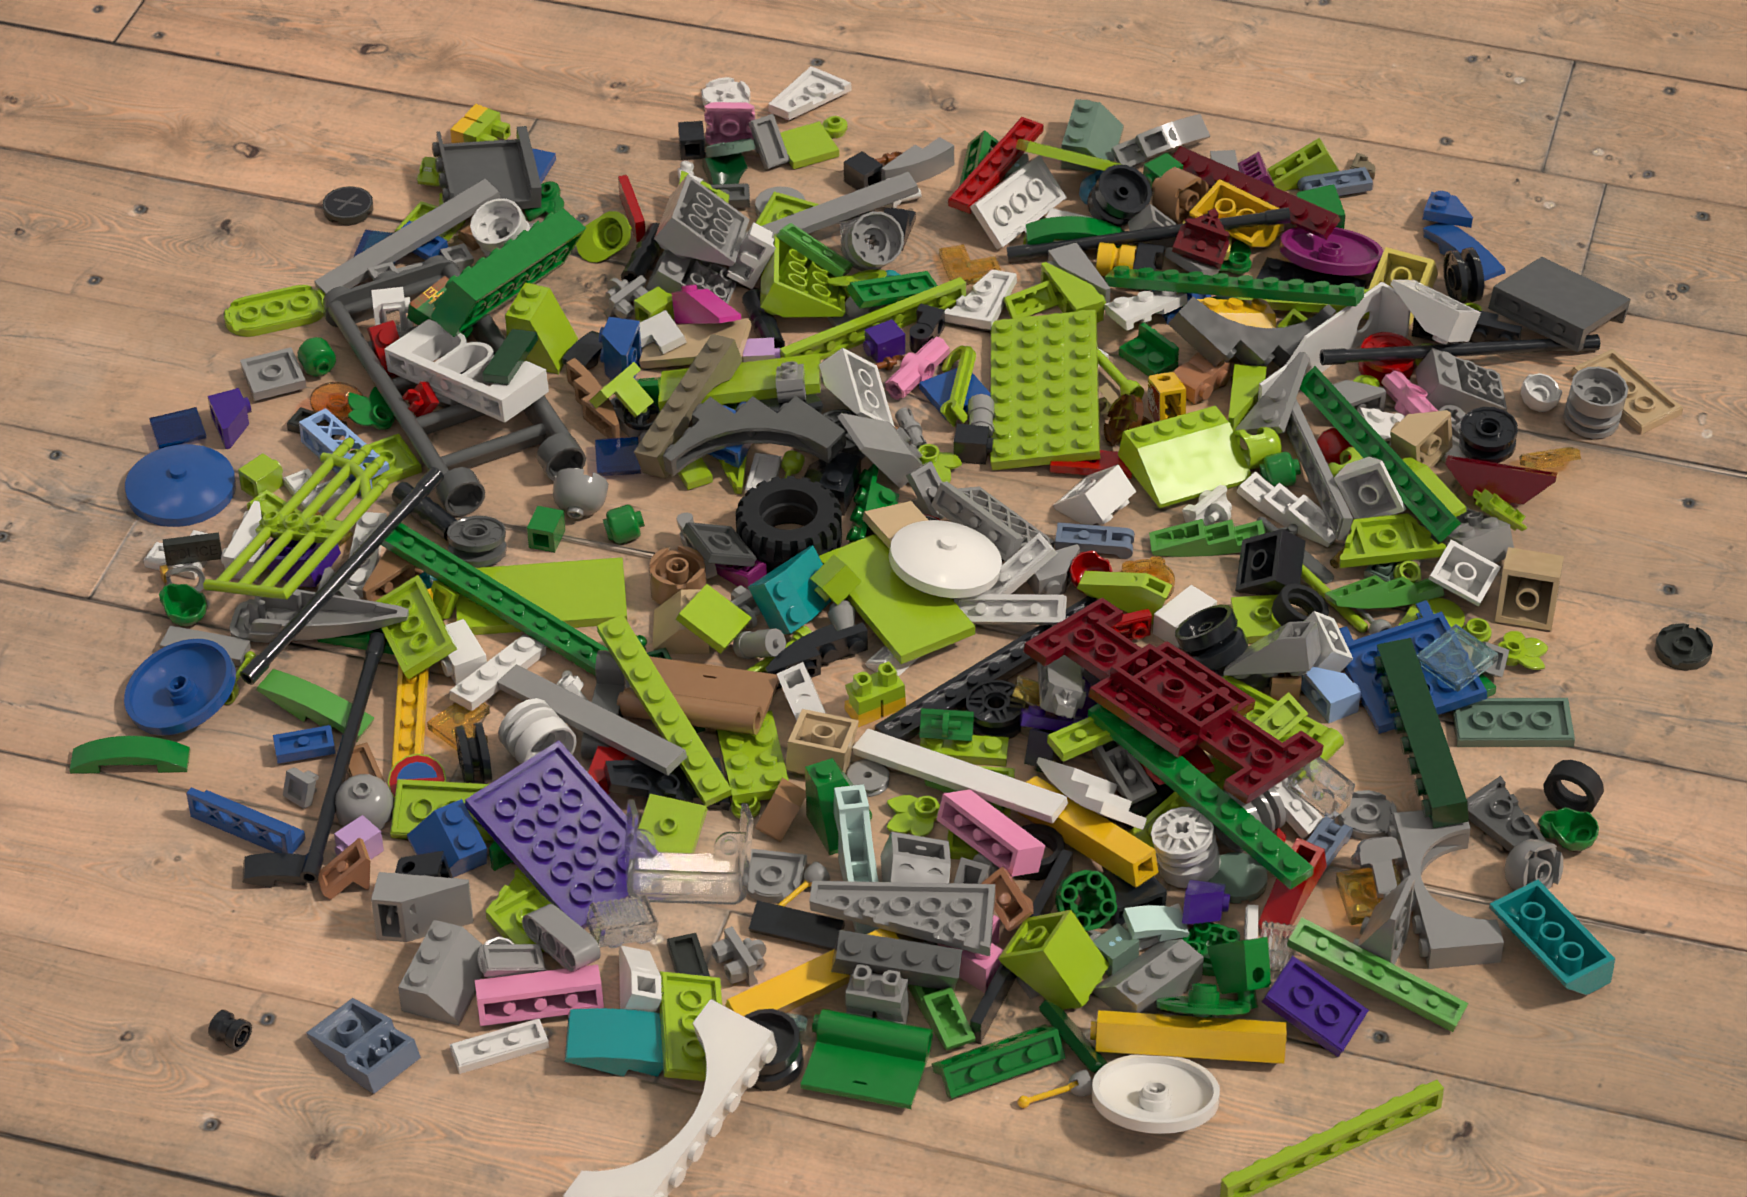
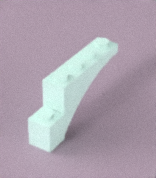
M864 784L834 788L833 813L839 834L838 861L843 881L878 882L869 803ZM853 922L856 933L868 934L879 929Z

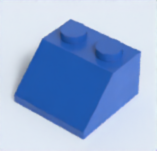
M608 317L605 327H601L599 332V342L603 343L600 361L604 363L605 375L612 381L633 362L640 368L639 360L642 349L640 321Z
M462 799L434 810L407 834V838L416 855L443 851L453 877L487 864V847Z

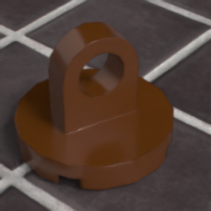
M1123 394L1114 401L1107 415L1110 417L1109 423L1104 424V436L1108 443L1120 447L1123 431L1153 423L1143 416L1144 407L1140 397L1133 394Z

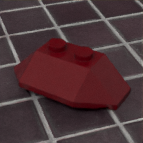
M1451 455L1447 456L1445 463L1468 496H1473L1475 489L1481 493L1486 489L1492 495L1494 493L1512 507H1518V504L1524 505L1554 484L1558 474L1557 472Z

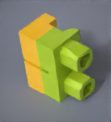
M475 104L450 129L452 143L496 141L498 138L507 140L511 135L510 124L501 121L500 112L479 104Z
M890 662L880 664L878 672L869 675L867 672L862 671L853 675V682L845 685L849 700L845 701L844 710L851 719L859 720L858 727L881 719V715L886 717L906 707L905 684L899 678L897 670Z

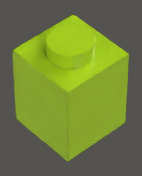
M659 286L634 300L635 320L640 321V323L665 310L672 320H675L672 295L665 292Z
M264 453L238 469L241 490L253 498L265 490L273 493L284 486L281 464L275 459L272 460Z
M834 554L810 578L817 585L814 591L825 602L830 598L837 605L862 582Z

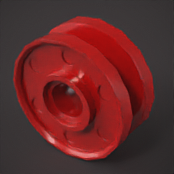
M1379 332L1365 338L1360 349L1414 345L1402 335L1392 332ZM1416 359L1358 362V368L1361 375L1373 376L1379 381L1380 386H1384L1382 384L1383 378L1393 371L1401 372L1410 380Z

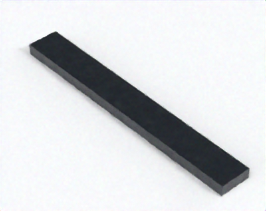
M1065 849L1060 852L1033 902L1034 913L1029 917L1051 913L1055 905L1056 891L1060 883L1072 873L1073 852ZM1002 963L970 1020V1027L976 1038L974 1042L978 1044L982 1043L1017 977Z

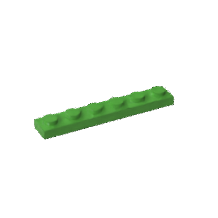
M1303 917L1300 919L1286 945L1451 1032H1454L1468 1006L1467 1002Z

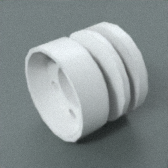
M494 199L484 203L476 210L470 225L472 235L480 245L486 258L495 248L501 249L509 239L515 240L523 230L529 231L531 228L520 207L514 201L508 199Z
M538 698L529 699L516 705L504 717L498 730L499 741L515 757L520 765L558 740L571 754L574 753L577 744L576 735L544 700Z
M1180 807L1162 814L1155 821L1151 837L1156 851L1160 876L1168 884L1179 888H1187L1189 880L1208 882L1219 871L1221 860L1214 826L1195 808Z

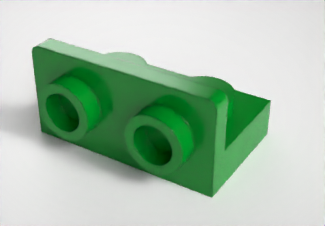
M1143 322L1139 325L1138 336L1119 347V356L1149 377L1150 375L1168 373L1177 369L1179 347Z

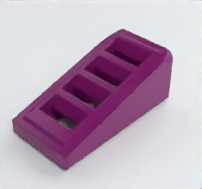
M1260 152L1238 163L1240 172L1275 187Z
M757 559L753 567L739 565L729 567L728 564L715 563L719 576L738 587L741 585L749 590L748 586L767 574V565Z

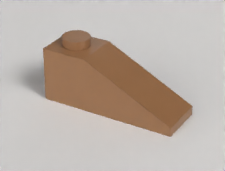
M386 549L362 588L363 599L375 602L424 571Z

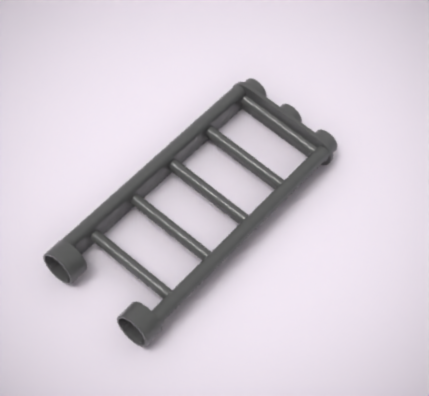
M436 255L428 258L422 266L400 273L385 271L379 274L372 282L350 289L344 286L331 289L323 299V314L331 326L340 329L427 468L430 470L432 467H435L443 473L444 479L436 487V494L449 514L460 517L477 510L485 499L486 492L476 474L469 469L470 467L541 444L537 451V460L546 475L554 481L555 475L557 476L558 471L562 469H583L586 456L544 395L523 410L533 426L440 457L427 434L486 414L458 403L415 418L402 396L409 389H415L418 384L403 377L390 379L376 357L371 341H366L356 323L374 318L371 290L403 287L404 297H410V302H412L442 277L446 276L450 279L453 275L458 277L461 274L455 262L447 260L444 256ZM396 310L386 311V314ZM490 314L471 326L473 328L471 333L476 341L491 346L495 355L506 338ZM418 325L399 331V337H403L418 327Z

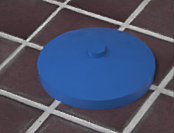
M192 444L168 446L149 453L131 468L125 481L126 498L132 511L147 522L167 527L189 526L214 517L226 508L236 490L234 469L229 460L214 449Z
M187 639L175 642L149 656L133 673L125 689V709L133 723L147 733L173 735L185 732L211 718L225 704L235 685V665L227 651L214 641Z

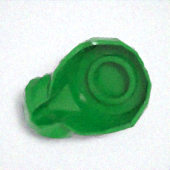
M169 584L164 586L159 592L160 602L168 618L176 625L181 627L191 626L200 621L206 614L208 608L206 596L187 584Z
M1565 807L1558 811H1546L1538 820V826L1544 838L1556 839L1561 846L1570 851H1583L1590 848L1597 840L1599 833L1597 820L1587 811L1578 812Z

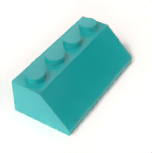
M1538 879L1489 904V908L1565 988L1588 995L1611 983L1615 964L1613 955Z

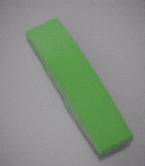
M1203 519L1149 532L1151 551L1153 556L1171 557L1215 556L1241 552L1242 540L1264 534L1265 527L1262 520L1235 527L1232 519L1205 526Z
M1376 575L1325 593L1326 599L1336 606L1362 609L1410 605L1444 596L1443 587L1428 578L1413 583L1402 576L1385 582Z
M272 669L256 690L301 721L304 722L309 718L321 727L331 725V730L336 728L340 732H344L352 703L297 676L276 669ZM364 712L356 743L374 720V717Z
M908 984V988L921 1013L946 1051L975 1041L976 1038L952 987L940 990Z

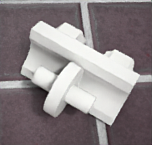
M1219 485L1213 491L1205 490L1200 494L1199 502L1196 505L1188 504L1184 507L1182 512L1185 522L1203 519L1205 526L1216 522L1230 520L1232 505L1226 497L1227 487Z

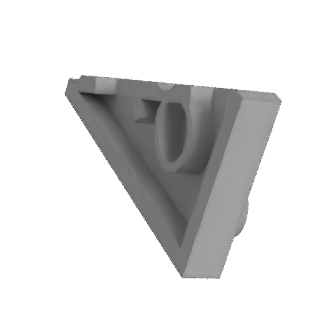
M1305 352L1297 354L1236 427V430L1245 429L1250 435H1256L1259 427H1269L1277 434L1285 432L1310 359Z

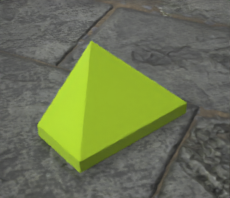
M1050 280L1003 298L1011 319L1027 317L1059 305Z

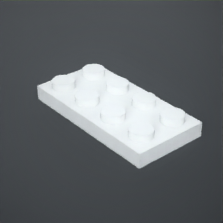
M1038 155L971 205L970 208L998 250L1025 230L1026 224L1037 221L1049 212L1050 208H1054L1067 197L1041 156Z

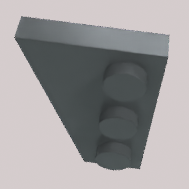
M1501 776L1467 798L1468 819L1509 852L1524 840L1538 839L1545 841V838L1529 815H1525L1518 806L1519 801L1515 795L1510 794L1506 789V782Z

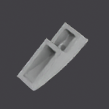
M940 137L923 149L914 145L881 168L882 181L906 172L910 173L916 183L930 179L954 166V145Z

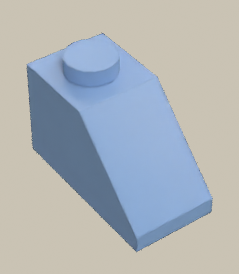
M1312 667L1306 674L1301 675V691L1328 723L1358 712L1361 691L1359 686L1353 683L1345 673Z

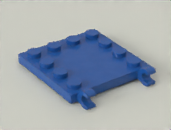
M1426 600L1416 603V608L1419 613H1416L1418 620L1353 640L1347 626L1339 628L1353 657V660L1344 670L1349 679L1359 686L1361 691L1360 700L1378 734L1395 729L1393 717L1396 716L1395 713H1389L1386 697L1389 695L1388 693L1383 694L1380 685V677L1382 675L1375 672L1373 657L1378 656L1377 644L1411 638L1438 715L1487 699V690L1442 612L1433 614Z

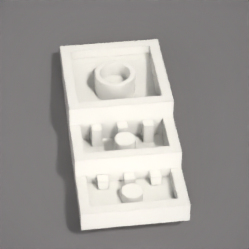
M1038 757L1037 764L1064 795L1089 810L1143 830L1147 818L1129 812L1132 801L1114 795L1117 784L1079 769Z

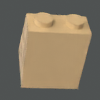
M1508 547L1502 572L1495 622L1551 631L1564 556Z

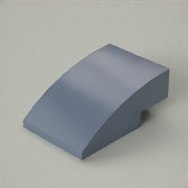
M355 998L350 999L306 1032L308 1039L336 1067L373 1094L421 1058L415 1039L395 1029L391 1018Z

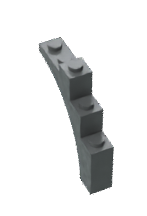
M1192 297L1168 325L1214 367L1222 360L1227 363L1235 356L1244 365H1261L1266 367L1273 361L1278 367L1282 368L1287 364L1304 336L1327 321L1336 310L1327 304L1318 314L1302 323L1282 328H1260L1229 320L1207 308L1195 297Z
M796 396L789 403L783 404L778 413L752 397L746 403L741 404L735 414L709 397L703 404H699L694 409L692 414L693 427H689L677 443L670 445L666 449L663 459L665 471L675 476L688 464L714 451L741 444L771 443L808 452L829 463L846 447V434L844 429Z

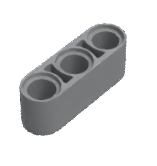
M548 904L523 916L522 924L527 936L536 944H540L544 951L567 970L575 971L600 958V947L596 939L555 905Z

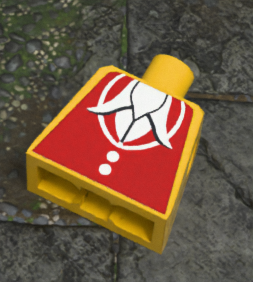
M1174 372L1155 374L1148 377V409L1154 422L1186 414V388ZM1165 409H1168L1171 413L1167 415Z

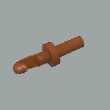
M902 152L885 153L876 160L881 164L887 165L895 157L901 155Z
M894 355L892 358L885 357L883 362L876 363L875 365H877L878 370L883 368L891 370L894 365H897V360H903L905 356Z

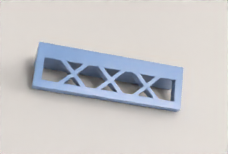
M326 408L299 421L301 442L319 458L322 453L332 454L344 441L333 440L331 438L332 435H344L345 439L348 437L353 438L354 445L351 449H360L366 445L362 439ZM324 419L330 423L329 426L316 425ZM372 449L369 456L363 462L371 463L380 455ZM347 452L344 458L351 459L355 454ZM385 461L382 468L378 470L373 478L389 470V463ZM362 462L359 466H360L363 470H365L366 468L363 466V462ZM335 466L332 470L338 473L342 468ZM351 474L348 480L352 484L356 478Z

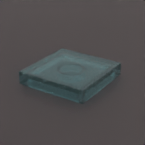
M1457 624L1417 654L1420 666L1457 692L1498 661L1497 652Z

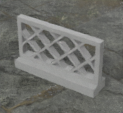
M940 482L931 507L951 522L967 526L986 536L997 547L1001 559L1005 562L1039 532L1054 547L1055 541L980 486L957 489L949 482Z

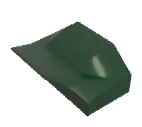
M742 152L702 158V167L710 185L739 184L740 178L748 168Z

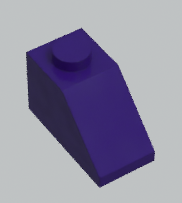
M239 388L208 396L211 418L225 449L231 448L248 427V413L252 412L248 397L243 398Z
M1189 880L1184 899L1182 924L1221 921L1222 913L1228 912L1230 894H1225L1226 884Z

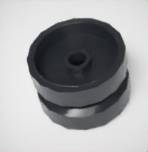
M1117 164L1110 166L1100 175L1096 184L1089 192L1087 199L1088 210L1094 219L1114 224L1123 230L1129 229L1128 221L1150 203L1152 196L1150 183L1145 175L1136 168Z
M1220 604L1200 610L1185 619L1175 630V637L1180 647L1186 651V654L1212 671L1235 661L1248 648L1249 642L1244 631L1237 626L1238 620L1229 605Z
M759 1009L746 1014L745 1018L772 1031L777 1045V1051L773 1060L763 1066L752 1088L768 1091L778 1090L790 1085L799 1076L804 1066L800 1031L795 1020L785 1012L775 1009Z

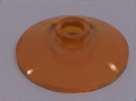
M329 382L314 389L310 396V405L315 413L326 408L339 420L349 419L348 414L353 411L348 405L349 392L361 396L363 394L355 386L348 383Z

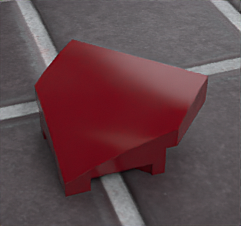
M1216 209L1209 210L1207 214L1194 219H1186L1185 224L1180 227L1172 252L1221 269L1230 245V234L1228 231H1225Z

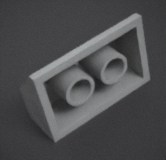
M433 920L398 987L401 1011L459 1026L476 993L475 980L484 978L478 965L479 948L483 944L462 926Z
M1182 939L1161 941L1098 984L1092 993L1117 1012L1156 1014L1162 1010L1156 1006L1157 999L1181 996L1192 988V984L1202 981L1204 957Z

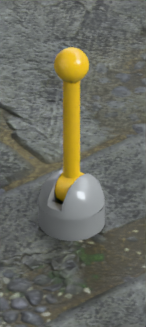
M813 862L804 872L805 882L777 905L786 906L808 886L811 887L812 881H829L830 875L826 868L819 862Z
M1085 1069L1073 1074L1069 1078L1068 1085L1030 1097L1020 1096L1017 1103L1019 1107L1027 1108L1030 1103L1068 1091L1078 1097L1088 1096L1092 1094V1081L1088 1071Z

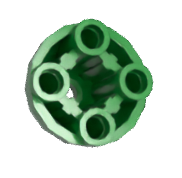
M1081 870L1071 873L1060 883L1056 891L1055 904L1057 911L1072 910L1086 931L1102 927L1117 911L1114 887L1107 877L1099 871ZM1079 895L1080 901L1078 904L1074 903V901L1077 899Z

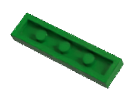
M928 271L850 282L846 290L859 309L893 304L938 285Z

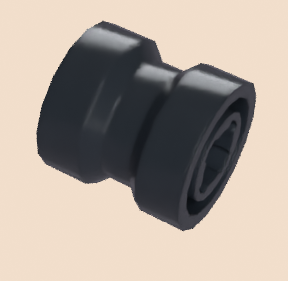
M225 1009L218 1011L214 1015L208 1028V1035L216 1041H225L226 1045L234 1050L242 1049L252 1033V1024L243 1018L235 1019V1015Z

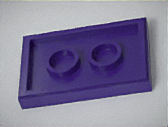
M1294 956L1288 960L1262 1000L1264 1005L1337 1057L1342 1054L1369 1011Z

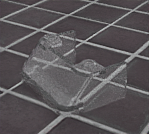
M628 800L625 833L626 888L633 900L655 903L735 905L745 899L748 892L754 821L748 804L742 803L739 832H725L721 834L715 841L714 854L655 852L653 835L645 829H638L639 815L634 800Z

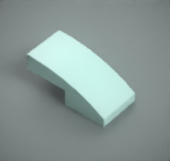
M1136 906L1124 909L1123 917L1133 940L1157 935L1159 942L1188 937L1189 935L1186 924H1182L1181 912L1177 908L1167 906Z

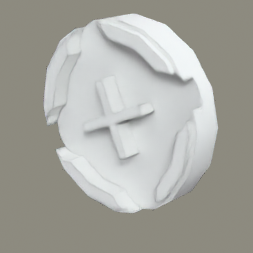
M729 77L712 80L701 91L702 104L704 106L711 102L750 103L751 100L750 89L743 81H740V83L735 82L734 78Z

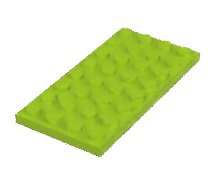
M1096 309L994 321L991 327V398L994 400L993 436H991V438H994L991 452L992 470L1048 465L1051 461L1100 459Z

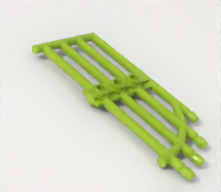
M351 437L345 439L332 454L322 453L320 461L323 464L279 512L272 510L263 515V518L259 521L260 525L255 529L256 533H258L256 537L216 580L206 579L203 583V588L208 591L287 600L387 489L389 482L385 478L379 480L372 489L370 480L384 465V457H376L363 470L359 465L369 456L372 447L366 444L351 459L344 458L354 445V439ZM335 466L342 468L301 514L293 513ZM353 474L356 480L323 516L315 515L349 476ZM361 491L362 500L343 521L335 520ZM270 537L278 538L238 583L230 582ZM292 539L295 541L300 540L261 585L252 584ZM314 542L322 543L283 588L274 587Z

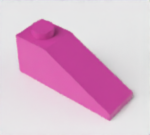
M697 284L681 286L682 291L672 292L675 324L724 323L741 320L739 312L709 289H697Z

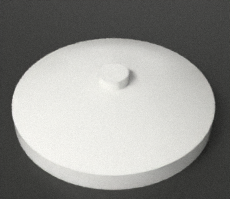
M928 520L909 524L901 528L894 535L889 550L890 565L904 582L925 593L947 598L972 597L988 591L997 582L1002 566L1001 555L997 547L986 536L967 526L948 521Z
M1142 1054L1124 1056L1100 1068L1094 1076L1092 1083V1101L1099 1113L1119 1126L1139 1132L1166 1134L1187 1131L1206 1123L1215 1115L1219 1107L1220 1088L1216 1078L1206 1068L1181 1057Z

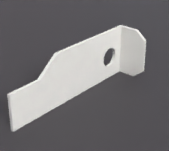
M1383 282L1379 283L1364 294V298L1356 307H1345L1305 335L1287 364L1259 384L1258 401L1299 352H1305L1310 358L1304 374L1306 375L1314 366L1321 372L1332 366L1321 365L1319 359L1321 349H1355L1363 343L1365 338L1379 332H1392L1408 338L1411 311L1392 287ZM1370 312L1366 325L1358 331L1357 327L1360 319L1365 313Z

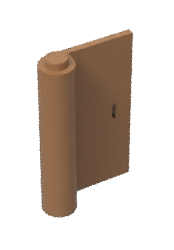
M650 657L692 726L751 735L759 733L780 682L776 674ZM627 687L624 692L619 693L617 705L620 706L623 716L651 720L632 688Z

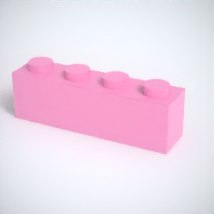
M970 789L943 794L937 821L996 866L1007 869L1011 877L1039 872L1045 849L1043 843Z
M598 964L584 966L575 971H569L565 968L475 980L480 1026L568 1015L570 1009L604 1008Z

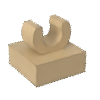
M1106 382L1099 388V391L1104 396L1099 398V411L1103 410L1101 414L1108 420L1110 419L1107 416L1108 411L1119 396Z

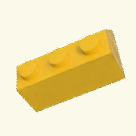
M1219 179L1189 212V215L1196 218L1207 214L1209 210L1215 208L1219 214L1218 218L1262 213L1267 210L1280 208ZM1262 225L1227 231L1230 236L1252 247H1269L1283 232L1284 225Z
M1211 297L1197 299L1210 310L1229 320L1247 326L1277 328L1275 312L1266 300L1255 298L1252 300H1240L1238 298L1226 300Z

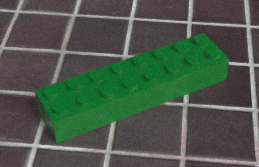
M564 208L555 214L553 212L549 213L543 222L537 221L529 231L523 230L515 240L509 239L501 249L495 248L487 258L481 257L472 268L467 266L458 277L453 275L444 286L446 288L445 293L441 294L434 302L433 306L436 308L430 317L453 337L457 336L517 296L525 282L535 284L563 265L586 230V227Z

